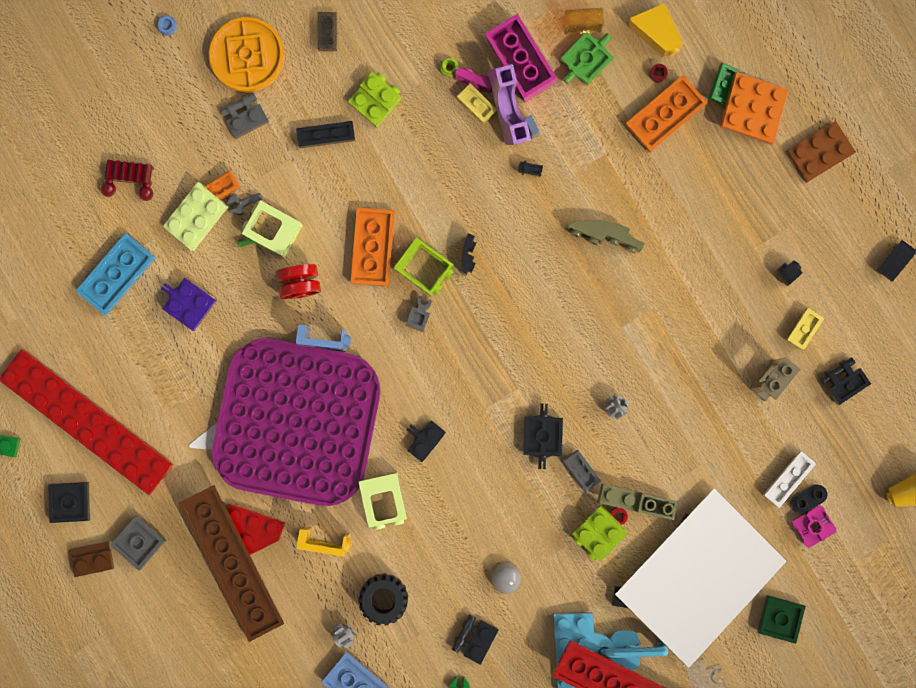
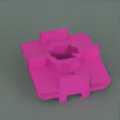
M821 505L792 521L793 526L808 548L820 541H824L827 537L837 532L835 525ZM817 522L819 527L812 531L810 525Z

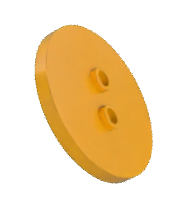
M253 17L232 19L222 25L214 34L208 53L211 69L218 80L232 90L245 93L256 92L272 84L279 76L285 60L284 46L277 31L267 22Z

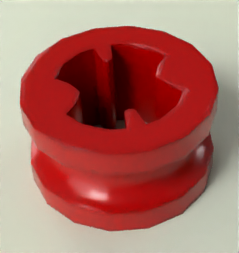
M618 507L612 509L610 514L613 517L616 516L614 515L615 512L623 513V520L619 521L617 519V521L621 525L625 524L628 519L627 512Z

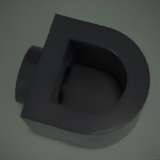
M795 260L788 265L785 262L777 269L779 273L776 276L786 286H789L803 273L800 270L802 267Z

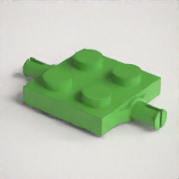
M586 32L561 57L560 61L569 69V72L562 80L569 84L574 77H577L588 86L614 59L605 47L612 37L606 33L600 40H597Z

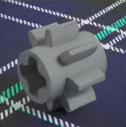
M615 394L605 400L607 405H605L604 409L609 417H615L617 420L628 413L626 410L628 402L624 397H618Z
M340 623L333 628L335 632L331 636L338 647L343 645L347 649L354 644L353 638L356 635L349 624L344 626Z

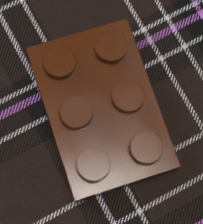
M836 121L786 151L806 183L856 153Z

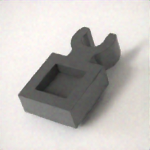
M419 296L416 303L418 308L412 307L405 326L423 332L430 315L425 310L430 308L432 301L429 299L428 304L423 305L421 304L422 296Z

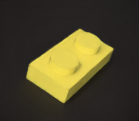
M469 84L457 96V99L483 124L497 112V109L472 84Z
M807 308L786 341L803 351L824 318Z

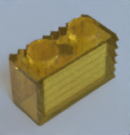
M603 8L565 10L563 17L564 34L600 33L604 26Z

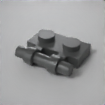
M254 93L248 96L244 95L241 97L242 99L233 104L230 102L226 105L227 107L220 110L223 116L231 113L233 118L226 122L235 139L269 122L260 104L252 106L251 102L257 100ZM246 106L248 110L238 115L236 110Z

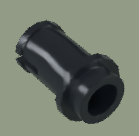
M526 160L524 162L520 161L518 173L541 177L543 165L527 163Z

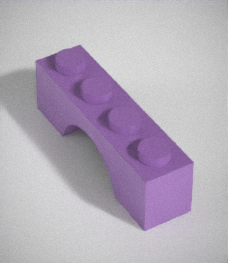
M513 64L487 70L505 144L515 145L531 140L527 121L521 116L515 99L517 80Z

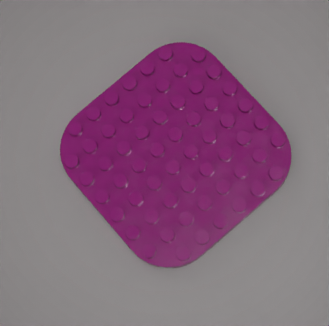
M271 338L251 341L237 351L229 366L212 447V459L215 469H217L219 475L227 484L243 491L319 506H333L348 500L360 488L359 481H363L381 395L380 382L376 372L364 359L349 353L318 347L299 346L293 342Z

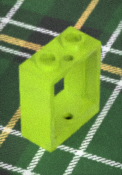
M416 237L395 265L394 270L432 297L433 294L437 295L442 289L441 283L443 280H448L452 276L454 264ZM419 249H422L446 267L430 289L404 271Z

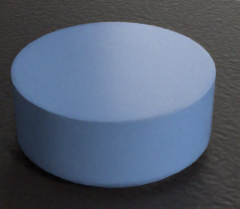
M165 15L158 20L157 27L163 35L170 36L176 32L177 23L173 17Z

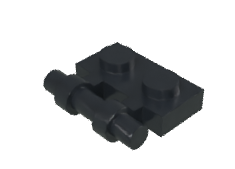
M852 357L842 360L837 367L827 370L825 375L819 378L823 384L828 381L833 384L827 390L837 405H841L871 385V382L861 368L853 371L851 366L856 362ZM844 371L847 376L839 381L837 375Z
M469 614L467 620H464L461 625L463 628L460 634L454 639L455 643L452 650L458 653L461 647H465L466 651L463 656L481 665L499 629L481 620L477 627L473 624L476 617ZM469 631H472L474 635L471 641L468 642L465 639Z

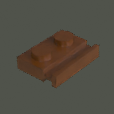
M107 541L70 549L74 577L115 569L109 546L110 542Z

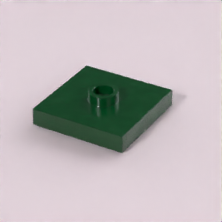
M766 595L757 633L796 644L806 606Z

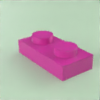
M458 67L455 80L468 85L472 84L475 88L487 93L491 92L492 88L488 76H479L474 74L471 69L465 67L461 69Z

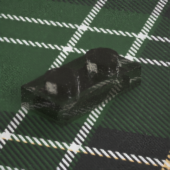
M318 12V51H337V12Z

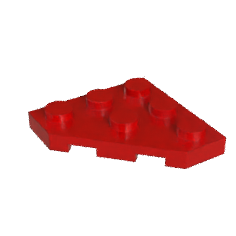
M232 503L230 504L228 512L250 555L280 541L286 522Z

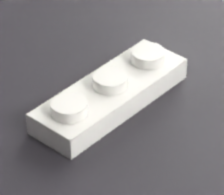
M799 451L765 491L763 496L777 508H780L816 463L802 451Z

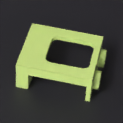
M260 200L259 204L254 205L250 220H246L243 224L242 235L285 258L303 225L301 222ZM262 211L282 221V225L273 240H268L252 231Z
M398 473L359 481L369 528L373 527L374 530L385 528L387 523H392L393 526L404 523L407 515ZM387 491L393 492L397 517L376 521L371 496Z

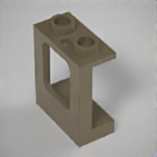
M786 357L774 359L751 386L750 390L764 401H767L770 396L776 400L801 369Z

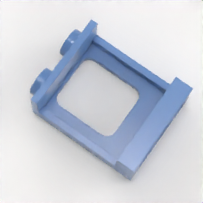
M298 324L296 344L299 346L346 351V347L350 348L351 336L348 335L345 329H342L341 341L338 342L309 338L310 328L306 325Z

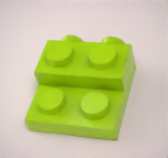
M371 72L361 83L359 90L350 98L348 104L377 128L401 101V96L399 95L401 92L396 86L386 84V78L382 74Z
M600 505L574 529L572 534L574 535V542L580 547L583 545L588 550L586 553L592 560L597 559L600 562L629 532Z

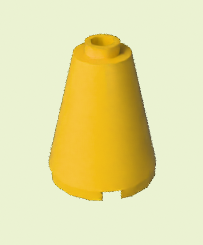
M916 473L888 488L889 493H886L889 504H894L895 507L916 506Z

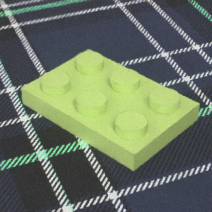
M197 182L163 227L191 251H194L227 210L228 206L204 185Z

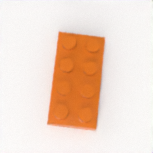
M682 75L626 122L625 125L650 153L705 107L708 102L687 78Z
M356 209L351 284L389 287L395 210Z

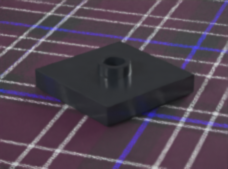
M89 482L48 484L49 523L90 521Z

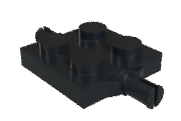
M540 403V415L535 417L524 416L523 455L538 457V469H546V458L562 456L563 418L549 416L548 404H545L544 407V403Z

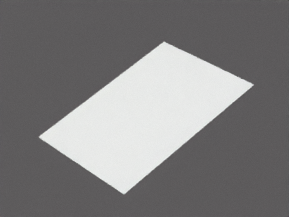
M713 489L615 595L690 667L786 563V560Z

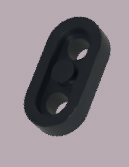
M811 485L791 497L790 507L794 512L805 513L826 501L828 496L827 490L822 485ZM817 491L821 493L819 498L815 496ZM800 500L804 502L803 507H800L798 504Z

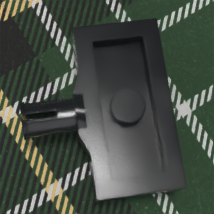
M430 421L420 431L412 424L409 425L410 428L406 429L415 437L407 451L422 463L446 434L433 421Z

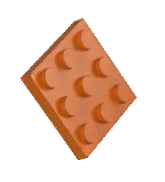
M739 72L734 73L720 128L770 145L774 144L788 89Z

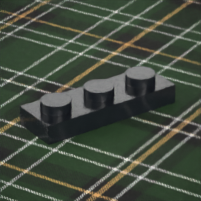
M353 121L296 128L299 149L356 141Z

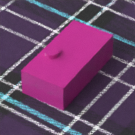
M518 13L485 34L503 66L513 64L517 80L516 88L525 103L557 83V77Z

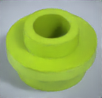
M446 58L441 62L440 70L443 75L453 77L459 64L453 58ZM448 65L453 66L451 71L446 69Z

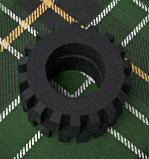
M384 573L368 579L362 587L358 598L360 611L362 610L364 618L367 617L369 622H375L379 626L381 624L386 626L389 623L397 622L403 616L408 604L406 586L402 584L399 578H395L394 575L390 576ZM385 588L394 594L395 603L391 609L380 610L375 607L372 602V596L377 589Z

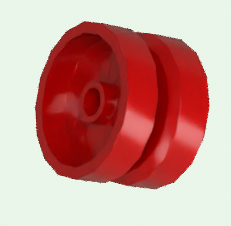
M316 264L290 266L275 271L277 282L284 284L278 288L280 299H298L321 293L320 282L312 280L318 276Z

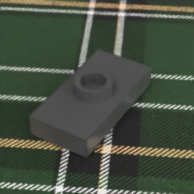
M576 450L562 461L585 492L601 482L579 450Z

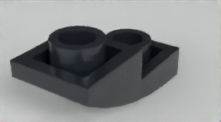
M469 233L465 239L462 252V272L464 276H467L468 272L472 273L476 264L473 262L474 256L468 253H473L477 242L474 241L475 236Z
M901 240L877 271L893 282L916 254V249Z

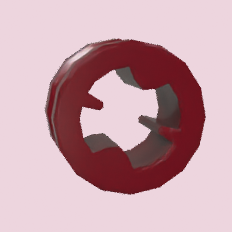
M656 64L650 70V78L656 83L664 81L668 74V70L663 64ZM655 70H662V77L660 75L655 76Z

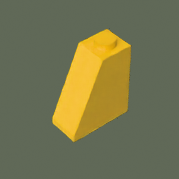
M665 3L631 17L628 22L629 28L662 57L667 55L671 57L680 52L683 42Z

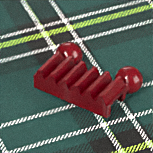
M108 159L105 171L106 181L101 185V193L106 197L113 196L116 193L113 181L143 184V187L138 191V196L143 201L151 200L154 195L151 188V176L154 166Z

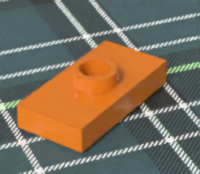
M231 170L205 185L220 200L241 188Z

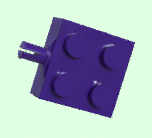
M186 278L175 289L167 285V283L163 284L166 288L161 287V290L170 295L162 310L192 331L197 329L217 301Z

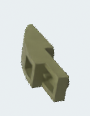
M597 220L577 221L570 223L567 228L571 235L578 238L583 236L591 244H602L606 238L610 244L625 246V250L631 253L640 252L645 244L628 236L630 228L612 222Z
M601 484L597 503L674 520L678 501Z

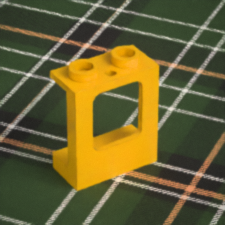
M304 526L299 530L296 549L342 557L351 550L352 539H349L350 534L348 533L343 538V544L337 545L310 540L311 527Z

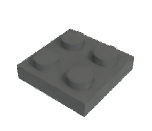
M136 515L110 546L140 571L166 542V539L140 516Z

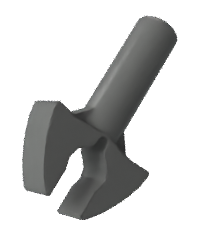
M257 193L240 199L237 194H234L226 205L239 204L236 209L229 210V212L236 215H244L243 209L245 206L258 202L263 197L261 193Z

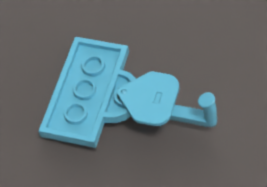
M593 612L554 613L556 665L570 639L631 670L638 668L640 657H661L668 654V647L664 642L657 643L656 647H640V645H637L639 644V637L632 630L616 631L610 638L602 633L594 632ZM557 679L558 688H575Z

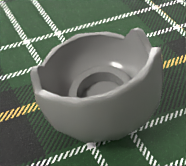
M501 562L492 570L493 586L500 593L510 594L519 588L521 577L517 566L511 562Z

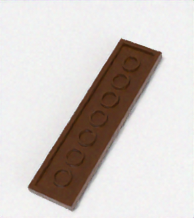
M215 484L180 501L178 504L248 642L283 625L284 621Z

